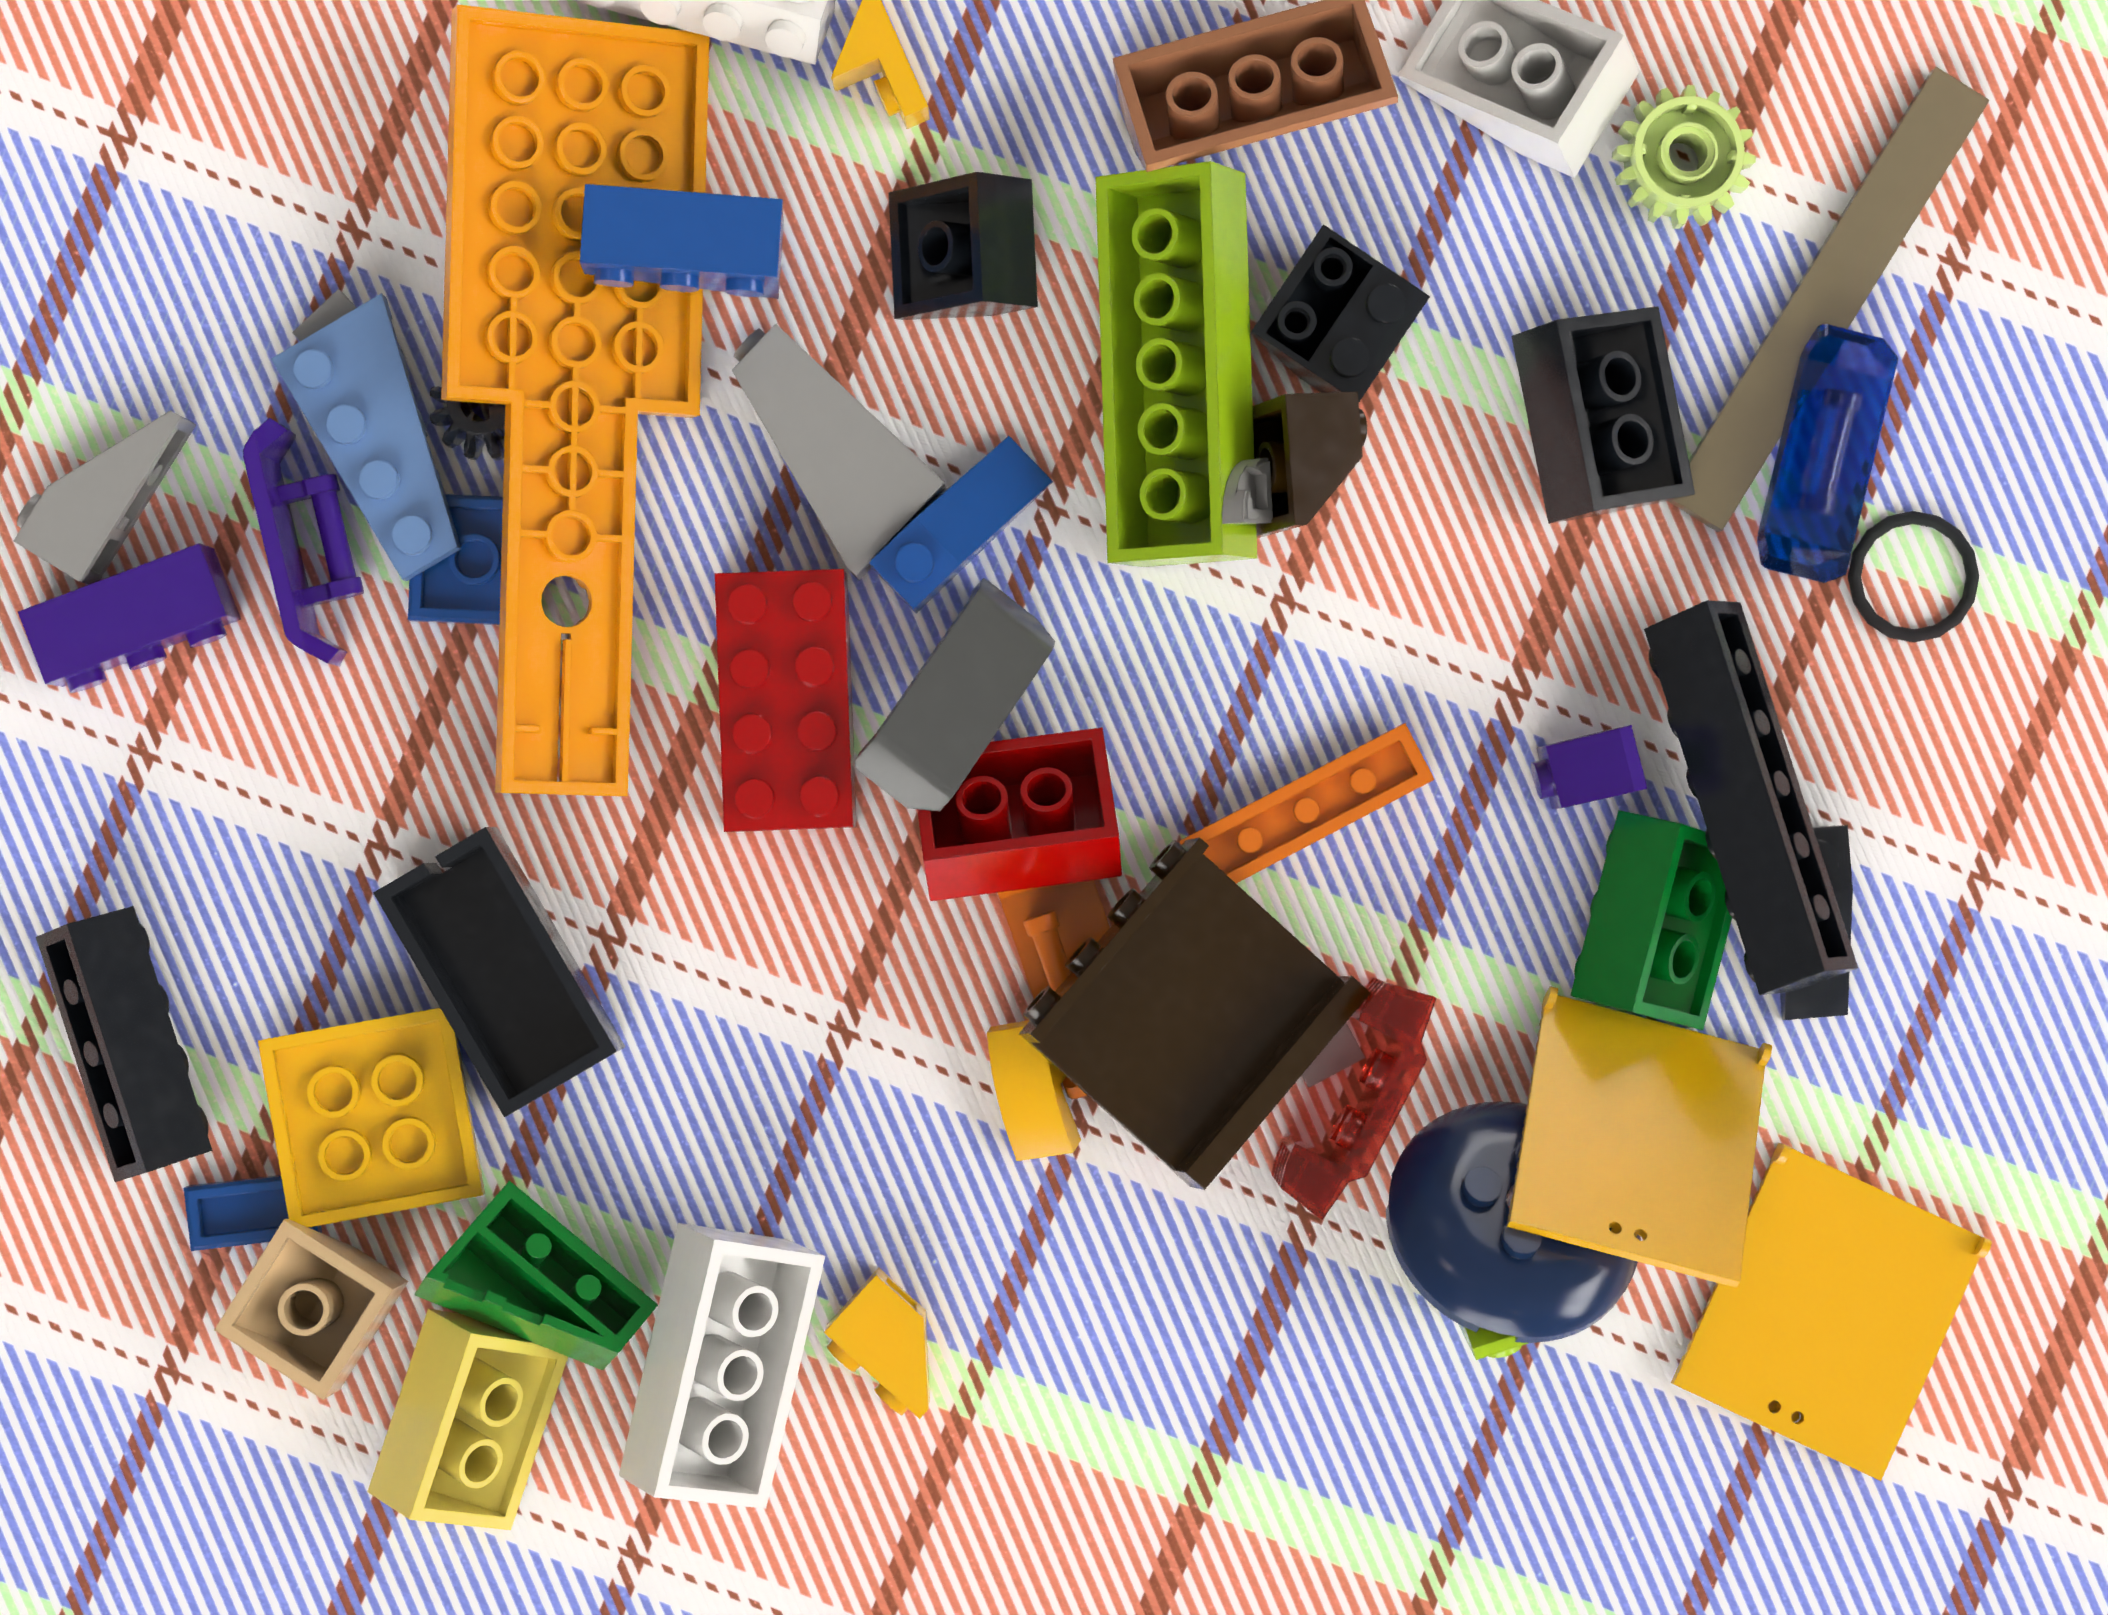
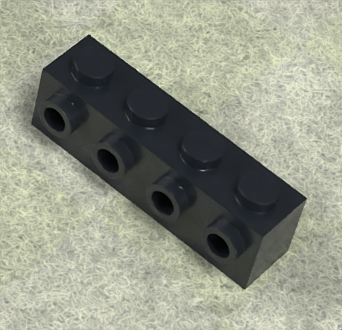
M134 906L72 922L37 936V943L114 1182L213 1151L208 1138L209 1127L207 1117L202 1108L197 1104L188 1076V1058L183 1048L177 1042L168 1014V996L164 988L158 983L149 955V937L145 928L138 921Z

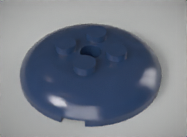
M1501 1101L1484 1102L1452 1110L1427 1124L1412 1138L1400 1155L1391 1175L1389 1200L1386 1208V1224L1394 1253L1406 1276L1432 1306L1451 1320L1474 1332H1477L1481 1327L1499 1334L1515 1336V1342L1537 1343L1563 1339L1589 1328L1602 1319L1622 1297L1633 1278L1638 1262L1507 1227L1527 1105ZM1637 1235L1636 1238L1641 1241V1236Z

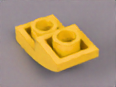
M1029 1020L991 1026L987 1031L989 1058L997 1100L1016 1161L1074 1153L1081 1141L1061 1088V1083L1066 1076L1019 1035Z

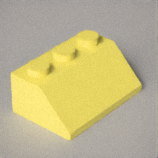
M428 1309L367 1492L409 1520L511 1530L568 1356L463 1314Z

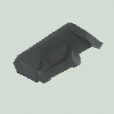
M983 578L973 589L970 599L876 734L859 752L855 760L856 769L907 809L941 811L959 789L1052 652L1055 640L1033 615L990 581Z

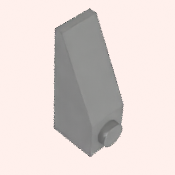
M170 410L48 485L42 495L35 494L21 510L17 520V526L21 529L13 541L79 582L90 585L100 581L196 427V424Z

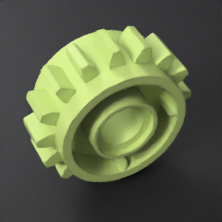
M1687 85L1680 97L1674 98L1668 88L1661 89L1656 95V108L1644 100L1634 108L1633 112L1640 124L1633 121H1625L1619 128L1618 133L1628 143L1617 146L1612 152V159L1624 162V170L1615 178L1616 185H1628L1633 194L1627 202L1631 208L1642 203L1650 209L1648 221L1654 223L1661 215L1671 217L1673 229H1680L1686 223L1688 216L1693 215L1698 225L1703 226L1712 219L1711 206L1725 214L1735 205L1727 191L1741 194L1748 188L1750 182L1740 172L1750 168L1756 162V156L1745 152L1744 143L1753 136L1751 129L1740 130L1735 121L1741 112L1737 106L1726 110L1718 104L1720 93L1713 91L1707 99L1696 97L1695 86ZM1682 143L1691 147L1697 155V169L1694 171L1678 169L1670 159V145Z

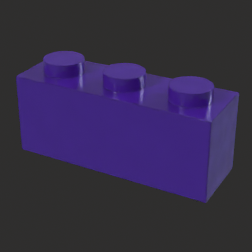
M200 543L18 611L44 683L60 687L68 686L70 693L80 692L106 682L107 678L104 671L128 663L130 670H137L156 664L167 658L164 648L187 640L190 648L219 640L227 635L224 628L225 625L241 620L215 549Z

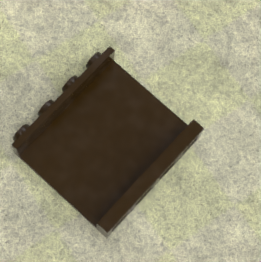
M1199 837L1186 840L1182 845L1174 840L1160 852L1149 867L1155 876L1140 894L1133 888L1129 890L1109 912L1107 918L1114 924L1098 942L1092 937L1088 938L1068 959L1065 966L1071 971V974L1056 991L1047 986L1028 1005L1023 1016L1029 1022L1020 1031L1019 1035L1189 1187L1205 1190L1371 992L1353 976H1337L1203 854L1209 845Z

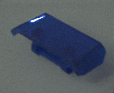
M1822 324L1815 329L1800 356L1758 530L1759 558L1764 568L1823 583L1846 575L1899 359L1884 338L1830 324Z

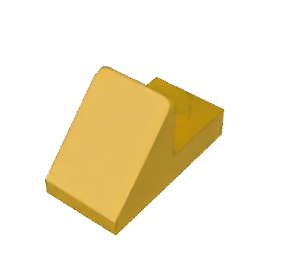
M862 0L831 77L834 90L844 89L882 72L883 77L873 82L888 117L900 113L906 129L930 120L927 102L882 1Z

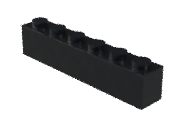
M1706 600L1645 628L1644 631L1650 647L1649 662L1653 672L1660 679L1669 707L1667 712L1668 723L1674 735L1679 739L1688 767L1686 772L1687 783L1692 794L1698 799L1707 828L1705 833L1706 843L1710 853L1717 860L1726 888V907L1737 923L1745 948V967L1750 978L1756 983L1759 995L1794 992L1857 969V962L1741 602Z

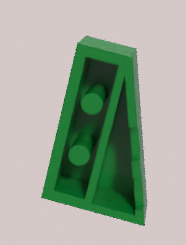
M510 1180L425 1276L414 1294L417 1297L600 1370H604L658 1306L655 1301Z

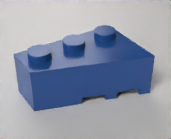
M585 184L580 265L584 274L595 275L594 283L603 286L631 287L635 280L658 283L660 288L669 291L696 292L699 289L725 292L735 296L779 299L784 227L783 199Z

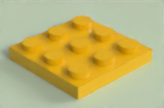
M441 1008L258 1040L289 1220L309 1228L483 1196L485 1194L459 1041Z

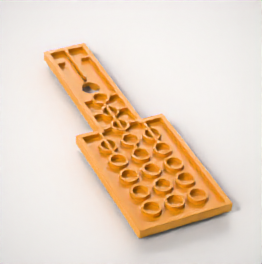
M457 4L452 9L441 400L505 405L495 793L628 797L638 414L684 418L700 416L703 289H699L696 292L669 291L660 288L658 283L635 280L631 287H610L594 283L595 275L584 274L580 265L585 184L706 193L710 37L683 30ZM559 576L575 579L578 585L586 590L589 604L586 615L576 625L571 627L556 625L548 619L542 608V593L546 585ZM561 634H567V639H564V640H563V643H562L560 757H559V782H557V773H558V735H559V697H560Z

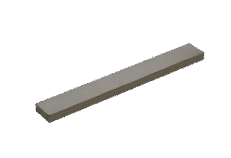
M1938 67L1930 71L1690 457L1689 464L1695 495L1669 500L1668 502L1716 532L1724 529L1990 101L1988 98Z

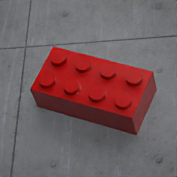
M844 569L714 573L724 832L856 828L848 574Z

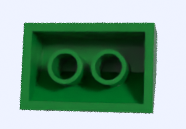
M1618 810L1614 828L1607 840V855L1598 890L1591 902V917L1582 952L1575 964V979L1570 996L1700 1030L1704 1029L1732 921V916L1728 912L1725 903L1726 888L1717 860L1708 849L1705 838L1706 831L1677 822Z

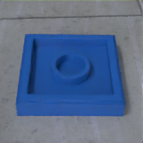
M445 494L461 549L409 580L408 620L414 622L500 625L503 497Z

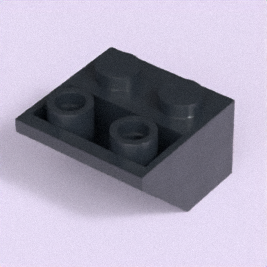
M1323 224L1252 329L1251 334L1295 375L1319 392H1358V400L1360 402L1430 296Z

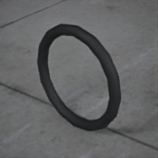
M1910 511L1887 516L1865 532L1852 552L1848 581L1853 603L1867 624L1889 638L1919 642L1939 638L1961 623L1975 602L1979 571L1975 552L1958 528L1940 516ZM1911 524L1934 528L1948 537L1962 556L1966 574L1962 598L1953 612L1933 626L1918 629L1894 626L1877 615L1865 597L1861 579L1865 556L1876 539L1893 528Z

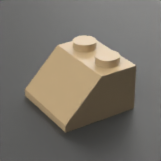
M284 1219L214 1331L324 1400L342 1388L409 1281L354 1246L289 1219Z

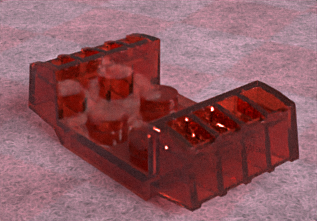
M1372 978L1365 986L1371 992L1370 995L1351 1017L1388 1035L1391 1039L1385 1051L1376 1047L1366 1061L1359 1077V1082L1365 1084L1366 1088L1355 1108L1346 1104L1340 1112L1329 1136L1336 1144L1332 1154L1329 1155L1288 1133H1285L1275 1156L1271 1175L1286 1193L1319 1219L1323 1220L1349 1182L1367 1177L1427 1061L1422 1039L1437 999L1436 997L1395 983Z

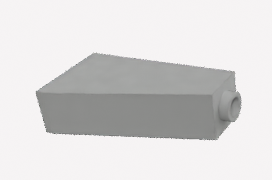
M777 324L766 334L758 328L745 339L734 353V357L739 363L732 369V372L846 567L860 580L872 568L869 562L913 519L941 495L946 489L945 482Z

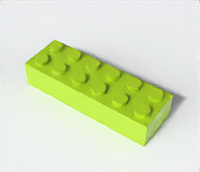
M1208 161L1163 167L1149 172L1141 170L1097 176L1095 180L1107 563L1153 567L1257 559L1256 524H1222L1223 498L1229 475L1240 461L1254 459L1245 173Z

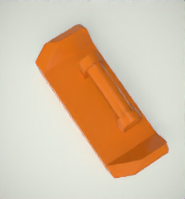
M1094 880L998 893L1033 998L1047 986L1056 991L1071 974V971L1065 964L1072 954L1090 937L1098 942L1110 928ZM1065 1077L1062 1083L1068 1098L1078 1099L1087 1096L1069 1078Z

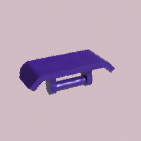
M269 418L256 428L249 437L243 449V459L284 633L287 639L298 648L328 664L340 667L347 651L320 635L313 607L364 594L361 577H356L337 496V492L340 491L336 474H327L284 484L280 463L293 444L296 434ZM312 499L331 582L313 587L308 586L289 505L290 503Z

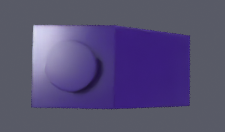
M1632 725L1608 729L1537 747L1539 761L1531 762V772L1537 794L1540 799L1549 798L1552 809L1566 808L1648 789Z

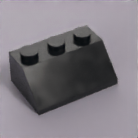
M1658 306L1558 319L1511 336L1548 524L1598 516L1695 495Z

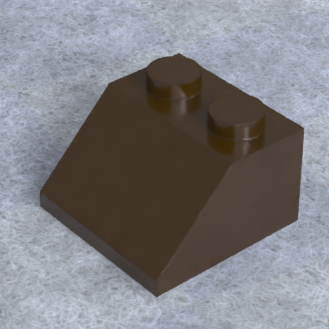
M1358 392L1284 394L1253 406L1254 459L1268 458V461H1270L1273 511L1272 523L1256 524L1257 538L1307 525L1363 457L1362 446L1367 437V421L1364 412L1359 409Z

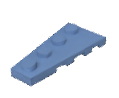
M381 293L271 358L401 579L408 581L459 551L461 545L439 472L434 465L426 438L428 436L421 412L417 408L408 378L409 372L403 351L399 347L391 321L393 318L388 301Z

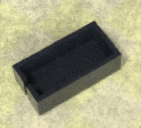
M484 827L435 856L441 868L452 867L442 873L437 863H423L373 892L504 1117L625 1048L623 1041L497 827Z

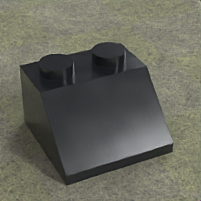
M973 172L889 192L894 319L915 320L995 316L1038 307L1032 179Z

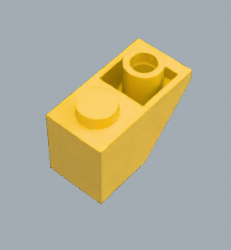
M878 1267L827 1324L824 1333L832 1339L827 1348L840 1363L852 1372H856L861 1366L875 1378L879 1384L874 1391L891 1409L900 1415H903L909 1409L920 1419L928 1411L930 1403L926 1310Z

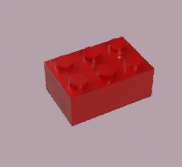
M1103 727L992 741L986 747L959 789L941 811L917 809L930 901L1122 876L1119 831Z

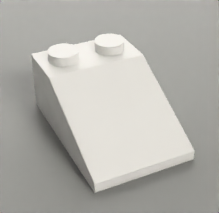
M1444 0L1400 70L1398 77L1403 83L1520 155L1575 178L1640 70L1624 34L1540 0Z

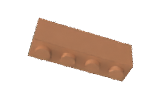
M1321 0L1112 58L1118 101L1134 152L1146 172L1398 103V94L1365 0Z

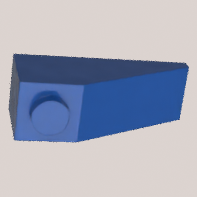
M1008 436L913 519L869 564L917 614L1047 489L1053 481Z

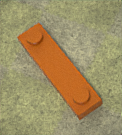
M1403 723L1179 840L1178 843L1182 845L1186 840L1200 837L1209 845L1203 854L1230 879L1238 883L1435 779L1406 723Z

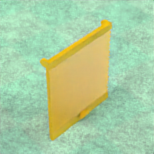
M1550 986L1542 1003L1540 1028L1537 1035L1535 1060L1530 1078L1528 1104L1525 1110L1526 1116L1523 1122L1521 1148L1518 1155L1519 1160L1516 1167L1517 1172L1507 1227L1737 1287L1741 1280L1765 1066L1771 1057L1772 1045L1763 1043L1760 1048L1605 1008L1558 995V988ZM1637 1235H1640L1643 1238V1241H1640L1638 1238H1636Z
M1778 1143L1770 1160V1165L1765 1171L1764 1179L1761 1181L1754 1201L1749 1207L1740 1283L1737 1287L1720 1283L1715 1284L1713 1292L1708 1298L1707 1306L1703 1310L1702 1317L1698 1321L1697 1328L1692 1334V1339L1687 1345V1350L1681 1358L1671 1383L1881 1481L1980 1257H1986L1991 1248L1992 1241L1794 1150L1790 1146ZM1799 1412H1800V1414H1801V1419H1800L1798 1422L1794 1423L1795 1421H1797V1420L1799 1419Z

